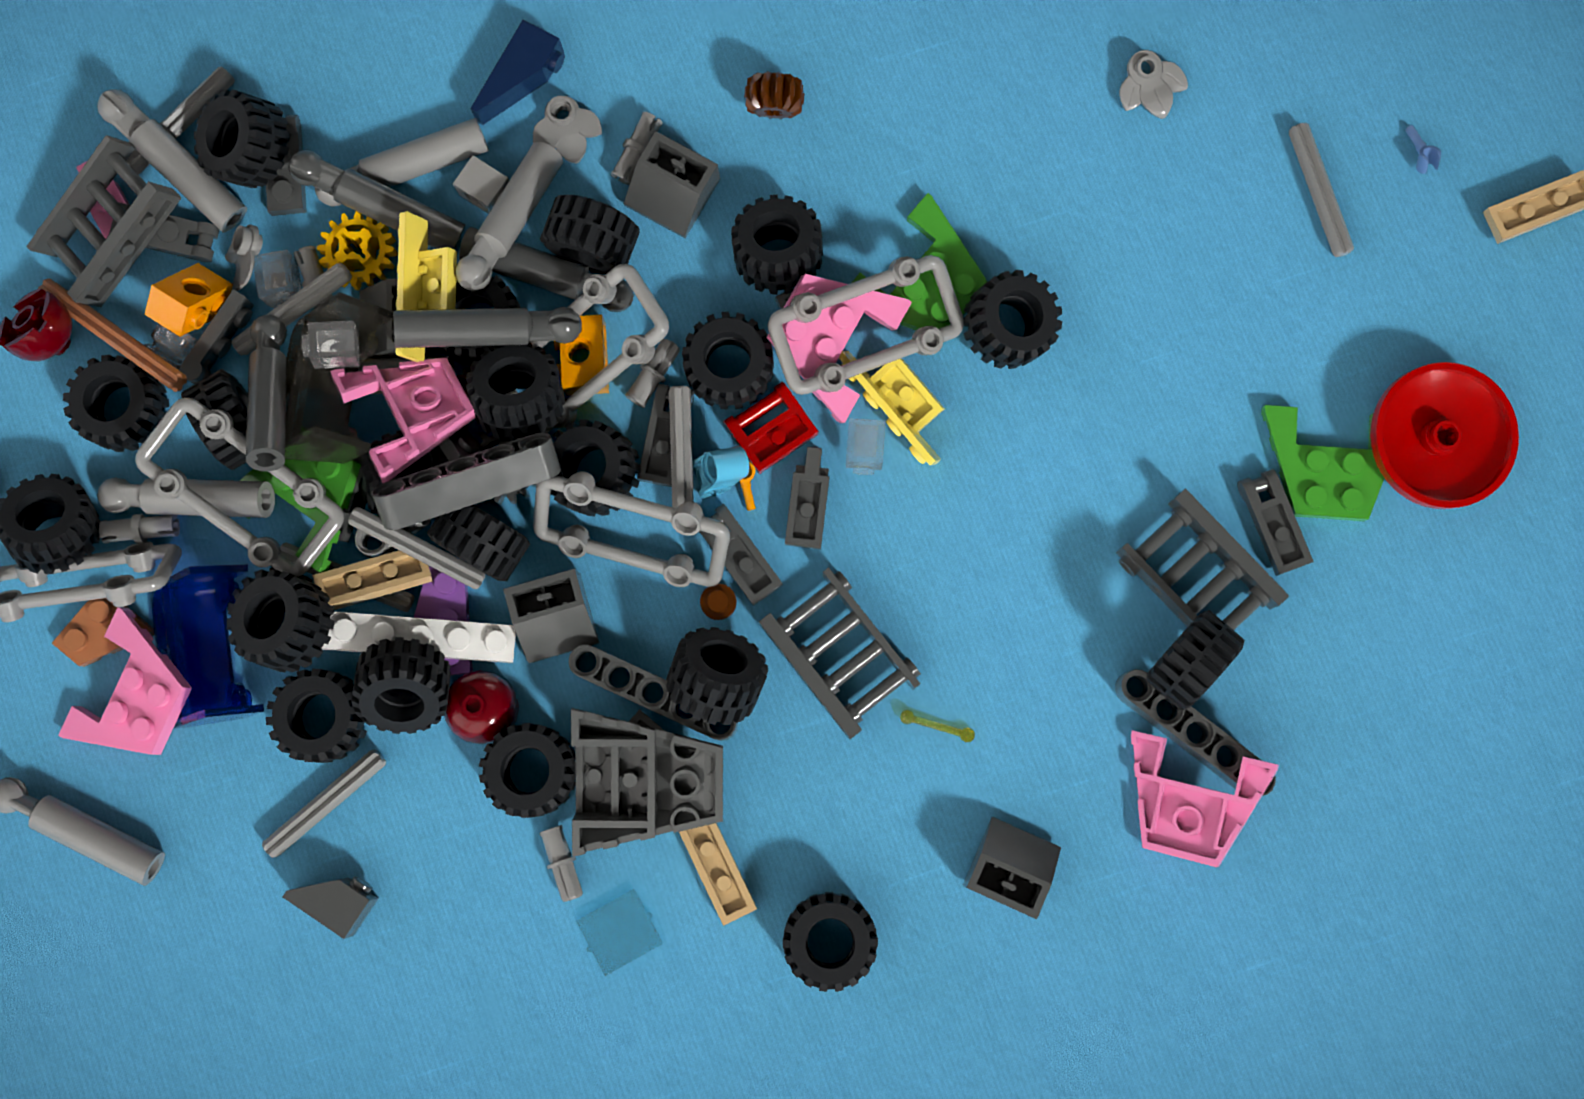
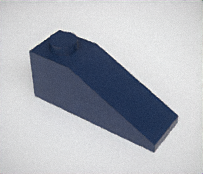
M525 20L521 21L470 108L478 123L484 125L547 83L553 72L557 73L561 69L565 54L560 38Z

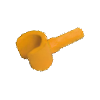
M749 462L748 475L739 481L747 511L756 509L750 482L755 475L756 469L751 462Z

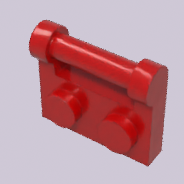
M783 381L773 387L774 392L735 418L731 415L723 421L738 445L746 451L749 461L754 465L758 474H761L819 434V431ZM781 403L787 407L788 410L749 436L742 430Z

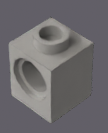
M472 155L453 182V185L461 197L489 214L510 180L507 176Z

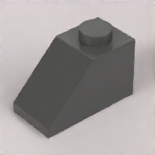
M356 876L352 879L344 878L287 890L282 896L343 939L354 936L379 899L371 893L373 887Z

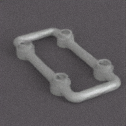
M933 255L924 256L916 260L908 256L897 258L891 262L886 271L818 296L809 292L798 294L792 299L790 306L774 312L768 321V331L786 382L793 392L800 395L809 394L819 389L823 392H836L842 389L848 378L914 353L924 356L936 354L943 347V342L959 336L964 327V318L947 267L942 259ZM929 270L933 271L950 325L940 329L933 326L920 327L913 333L912 339L841 366L837 363L822 364L816 369L814 376L801 380L782 326L784 323L793 320L800 323L812 322L820 316L821 311L825 308L891 284L899 287L912 285L918 280L920 273Z
M619 264L606 275L596 274L588 277L583 285V294L567 308L573 309L580 316L593 304L610 303L616 295V285L625 278L654 323V328L645 335H631L627 337L622 345V354L565 399L563 414L561 417H556L557 423L554 426L555 428H563L566 424L574 423L577 409L629 366L650 362L655 354V345L663 340L668 333L669 321L666 314L638 271L629 264ZM529 341V343H532L533 348L538 346L544 347L549 342ZM512 390L506 393V395L517 394L518 392L517 390ZM546 427V433L550 432L553 428Z
M193 398L177 400L138 449L135 456L138 469L154 481L155 492L164 499L178 498L247 548L249 560L258 567L271 566L281 572L286 571L298 577L302 576L308 571L341 528L344 522L342 509L326 496L325 486L318 479H303L285 465L277 470L268 471L294 490L293 496L300 506L304 508L317 507L329 516L328 520L295 563H291L280 555L281 549L276 540L270 537L257 538L188 488V481L183 472L177 469L164 470L151 461L152 456L186 413L191 414L200 421L201 431L206 437L210 439H225L246 455V436L234 428L233 419L228 412L221 409L209 410Z
M583 471L571 475L569 479L556 475L536 485L533 519L534 533L541 540L558 545L565 555L572 558H580L587 553L659 573L664 576V579L669 584L675 587H686L690 582L710 587L715 586L721 581L730 540V531L723 522L705 517L702 508L697 503L687 501L680 504L677 508L600 488L596 486L594 477ZM551 489L564 493L565 498L569 502L578 506H585L591 501L670 522L673 528L682 535L692 536L699 531L715 535L709 572L695 569L693 560L685 554H676L667 561L591 540L588 530L581 525H572L566 528L564 532L549 528L548 516Z
M146 541L132 544L124 550L84 555L82 557L84 562L78 566L76 563L69 565L70 570L64 572L127 564L133 568L134 572L140 573L153 569L156 566V560L162 559L154 575L145 578L134 579L132 575H119L101 584L22 594L19 590L1 592V621L13 622L22 618L25 615L24 609L107 598L115 607L128 606L136 601V594L156 591L166 585L182 556V550L176 544L153 545L152 542ZM18 564L0 567V582L19 579L27 587H36L48 581V574H45L42 569L37 574L30 572L27 567L23 569ZM55 569L54 574L63 572L60 569Z

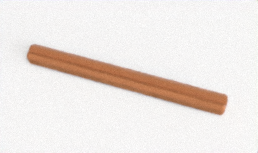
M52 279L43 280V284L38 287V289H43L46 292L49 291L67 307L71 318L166 387L177 392L182 390L183 385L187 383V376L89 305L74 302L67 294L68 290Z

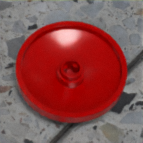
M1439 362L1427 364L1411 370L1396 379L1379 399L1371 422V447L1381 474L1400 495L1424 507L1453 509L1468 506L1485 499L1506 480L1517 456L1519 445L1518 424L1513 407L1507 396L1491 378L1472 367L1458 363Z

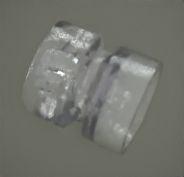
M158 323L151 334L154 342L152 344L145 343L144 346L180 371L181 364L198 340L188 333L179 337Z

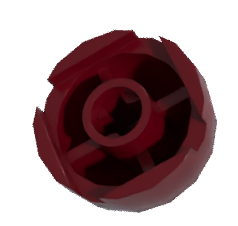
M36 289L20 299L13 306L18 310L17 314L12 320L5 316L0 325V345L22 360L37 362L47 360L55 355L63 354L71 344L72 318L67 307L55 295L43 289Z
M481 670L466 673L454 681L449 688L447 711L444 715L445 721L452 732L466 742L477 744L490 743L495 740L493 737L498 732L506 731L507 727L514 725L517 721L519 711L518 699H516V694L509 681L500 675Z

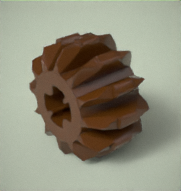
M767 71L765 73L757 72L747 78L744 98H746L745 106L747 111L751 114H756L758 117L782 120L783 118H793L800 114L802 105H804L805 93H803L802 80L798 77H793L791 74Z

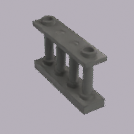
M108 135L96 147L94 153L26 246L33 252L54 257L58 256L77 278L67 294L76 303L96 307L103 306L181 200L180 195L172 188L149 181L146 184L126 162L135 150V146L132 143ZM117 173L137 194L136 199L127 211L106 190ZM97 201L117 223L107 239L86 217ZM77 229L97 250L87 266L83 264L67 245V242Z
M1186 488L1168 503L1173 509L1171 511L1172 516L1136 550L1126 543L1116 552L1121 557L1119 563L1122 568L1131 576L1137 574L1186 627L1196 619V614L1234 579L1237 581L1240 579L1250 590L1248 591L1249 596L1223 620L1233 630L1259 606H1266L1270 610L1280 606L1289 597L1283 588ZM1182 526H1189L1198 535L1196 538L1198 542L1160 577L1145 561ZM1207 553H1215L1224 562L1222 564L1223 570L1190 601L1185 603L1171 587Z
M828 567L823 571V577L828 582L826 586L785 618L780 616L775 619L769 613L759 621V624L850 740L862 731L858 725L863 720L861 716L904 682H907L911 689L914 690L921 684L917 680L921 673L908 657L902 660L856 603L848 592L852 589V586L840 571L833 574ZM838 595L851 612L807 647L802 645L798 648L790 638L794 634L793 629ZM861 624L873 639V642L830 676L826 673L820 677L813 668V665L817 662L816 658ZM884 653L896 668V671L853 705L848 703L843 706L835 696L840 691L838 687L880 654Z

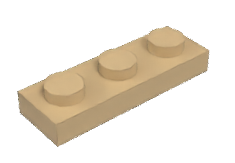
M1584 170L1488 207L1483 211L1497 244L1584 210Z
M399 550L312 575L314 583L322 588L321 591L328 594L330 598L328 604L332 605L334 610L432 582L431 572L427 564Z
M714 823L680 831L679 834L722 925L724 926L757 910V906L718 824Z

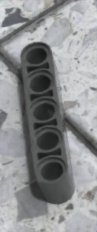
M544 432L535 433L388 481L377 486L372 491V497L384 528L387 530H397L546 481L558 475L561 471V466L551 435Z
M581 645L575 648L569 656V667L576 676L712 739L719 741L728 740L737 731L738 723L732 721L730 729L726 733L719 735L713 732L711 724L707 723V720L700 719L699 721L692 717L689 719L681 718L677 710L678 704L672 701L670 698L671 693L667 692V680L589 645ZM585 653H593L597 661L595 668L590 672H582L578 664L579 659ZM618 668H626L630 674L628 684L622 688H616L611 680L612 674ZM652 683H658L663 688V697L657 703H649L645 699V689Z
M1135 669L1122 674L1117 679L1115 691L1117 697L1234 789L1237 786L1242 758L1249 757L1261 760L1192 706L1180 711L1146 681L1147 672ZM1131 677L1139 679L1143 685V691L1139 697H1133L1127 691V681ZM1161 700L1169 702L1172 707V715L1168 720L1161 719L1157 714L1156 706ZM1191 723L1197 724L1202 731V737L1196 744L1191 742L1186 734L1187 728ZM1221 746L1227 747L1232 755V760L1226 767L1222 766L1217 760V751ZM1275 776L1273 777L1263 796L1269 794L1273 790L1276 783Z

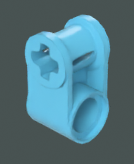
M741 446L704 452L702 456L693 460V469L696 470L701 487L699 491L700 498H709L725 493L734 484L748 475L749 460L746 451Z

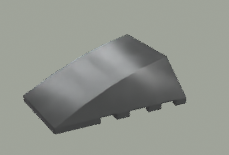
M575 708L571 709V746L575 747L576 813L572 819V857L600 848L604 850L617 847L621 843L638 839L642 841L655 838L659 834L672 831L676 833L723 822L722 745Z

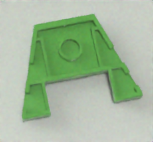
M927 193L907 216V222L934 242L922 257L933 255L944 261L964 317L966 314L964 308L971 300L970 297L988 281L933 197ZM932 270L920 273L918 280L912 285L905 287L896 286L889 294L908 299L912 302L901 321L902 326L916 331L918 328L933 326L940 329L950 325ZM859 273L851 283L867 277ZM882 289L874 290L877 292L885 293Z
M1263 406L1261 408L1262 418L1267 423L1272 451H1275L1280 467L1279 475L1295 517L1351 521L1368 520L1384 481V477L1375 462L1371 447L1370 431L1373 413L1369 415L1368 449L1298 445L1296 443L1298 407Z
M301 426L285 440L284 465L303 479L315 478L321 481L325 486L326 496L338 504L342 511L343 509H348L361 464L312 430ZM252 469L239 480L269 482L275 494L315 521V525L295 555L297 557L301 555L329 518L328 515L317 507L304 508L300 506L293 496L294 490L268 471ZM338 530L311 565L316 571L322 573L329 570L331 561L328 560L332 544H337L340 530Z

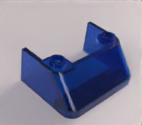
M248 564L189 566L170 576L165 586L152 591L151 606L156 648L161 654H166L192 687L173 729L238 720L264 712V704L252 705L250 691L245 689L241 682L234 683L230 641L228 638L229 631L227 630L226 612H228V603L235 604L236 599H234L235 596L232 593L235 588L240 589L234 578L248 572Z

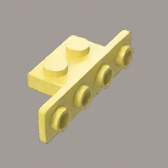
M408 211L400 212L396 309H456L455 271L457 267V251L449 247L428 250V221ZM425 347L396 348L397 356L415 362L425 360Z
M842 351L839 356L842 362L841 365L857 360L849 351ZM902 358L885 364L872 376L868 372H864L848 378L852 382L858 380L865 389L862 393L864 398L873 408L878 409L880 407L889 417L886 420L887 425L897 436L900 437L903 434L912 444L909 447L910 452L921 464L927 462L929 465H936L941 460L919 432L945 408Z

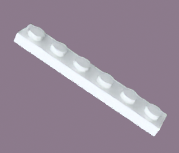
M334 612L330 616V619L335 621L334 629H330L328 633L331 639L329 644L324 643L321 648L322 650L366 652L368 646L371 644L379 645L380 640L388 639L393 641L395 637H404V640L411 641L413 638L420 640L421 644L429 643L433 645L434 651H441L446 659L513 663L516 632L513 625Z

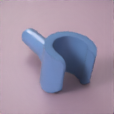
M1413 125L1407 127L1405 131L1419 153L1416 164L1417 171L1425 174L1428 164H1432L1437 170L1441 158V150L1435 146H1427Z

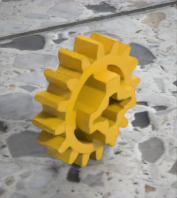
M355 211L354 219H349L345 213L341 214L342 223L340 224L331 220L329 225L333 230L330 233L321 232L320 234L326 241V244L317 246V250L322 255H325L319 259V263L323 268L330 269L337 263H343L352 275L349 282H351L355 290H360L362 282H366L368 286L374 285L373 279L376 277L385 280L386 276L383 270L385 268L393 270L395 267L389 260V257L398 256L397 250L390 246L396 242V239L392 233H387L389 228L382 223L377 224L378 221L370 217L364 220V216ZM350 244H354L356 248L359 247L365 258L353 252L354 250ZM380 248L379 255L376 259V251ZM349 282L344 284L342 287L345 288L349 284Z

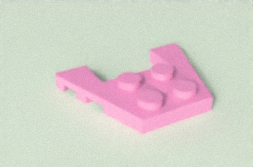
M804 274L799 279L784 308L790 306L792 299L798 294L809 292L818 296L848 284ZM872 291L823 309L820 316L812 322L800 323L793 320L784 323L782 326L799 374L803 379L814 376L816 369L820 365L836 363L863 313L891 331L897 330L912 302L905 298ZM768 334L767 339L773 345L770 334ZM845 385L836 392H823L820 389L812 392L818 400H821L832 412V417L840 424L846 422L860 397V394Z
M447 357L426 359L422 362H399V367L378 369L377 365L363 366V371L345 373L344 368L330 371L333 382L344 403L377 391H382L404 437L368 450L382 483L390 481L476 418L473 406Z
M117 607L104 635L110 641L130 652L131 655L102 718L82 706H72L58 736L139 753L161 755L192 687L169 657L158 651L152 643L154 638L147 629H141L134 620L136 615L129 608Z
M1132 730L1131 744L1134 749V772L1138 787L1139 800L1137 801L1142 848L1219 867L1277 773L1279 765L1243 757L1235 794L1233 795L1160 777L1159 774L1167 738Z

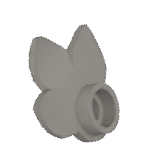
M1141 50L1135 53L1128 61V76L1120 86L1119 97L1125 111L1132 110L1142 104L1152 115L1164 119L1172 107L1173 93L1186 90L1188 82L1184 72L1178 65L1173 62L1161 61L1159 56L1153 51ZM1142 62H1147L1150 65L1151 70L1149 74L1142 71Z
M556 96L547 103L545 117L534 127L533 143H547L556 148L565 160L577 164L586 153V138L601 135L602 128L598 117L591 110L579 108L575 100L568 96ZM562 110L569 112L568 117L565 119L557 118V114Z
M249 224L245 227L240 225L234 232L232 243L225 256L228 262L236 264L232 290L238 291L248 284L252 276L255 256L260 253L263 244V237L259 234L257 226Z

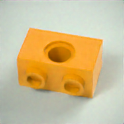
M196 263L152 284L144 315L181 337L194 329H200L214 318L230 295L233 284L200 263Z
M602 315L580 316L582 331L573 342L563 344L554 341L555 350H560L561 363L557 364L563 391L567 396L576 392L608 365L606 323ZM578 349L589 350V356L585 361L580 363L572 361V356ZM609 383L596 394L609 393Z

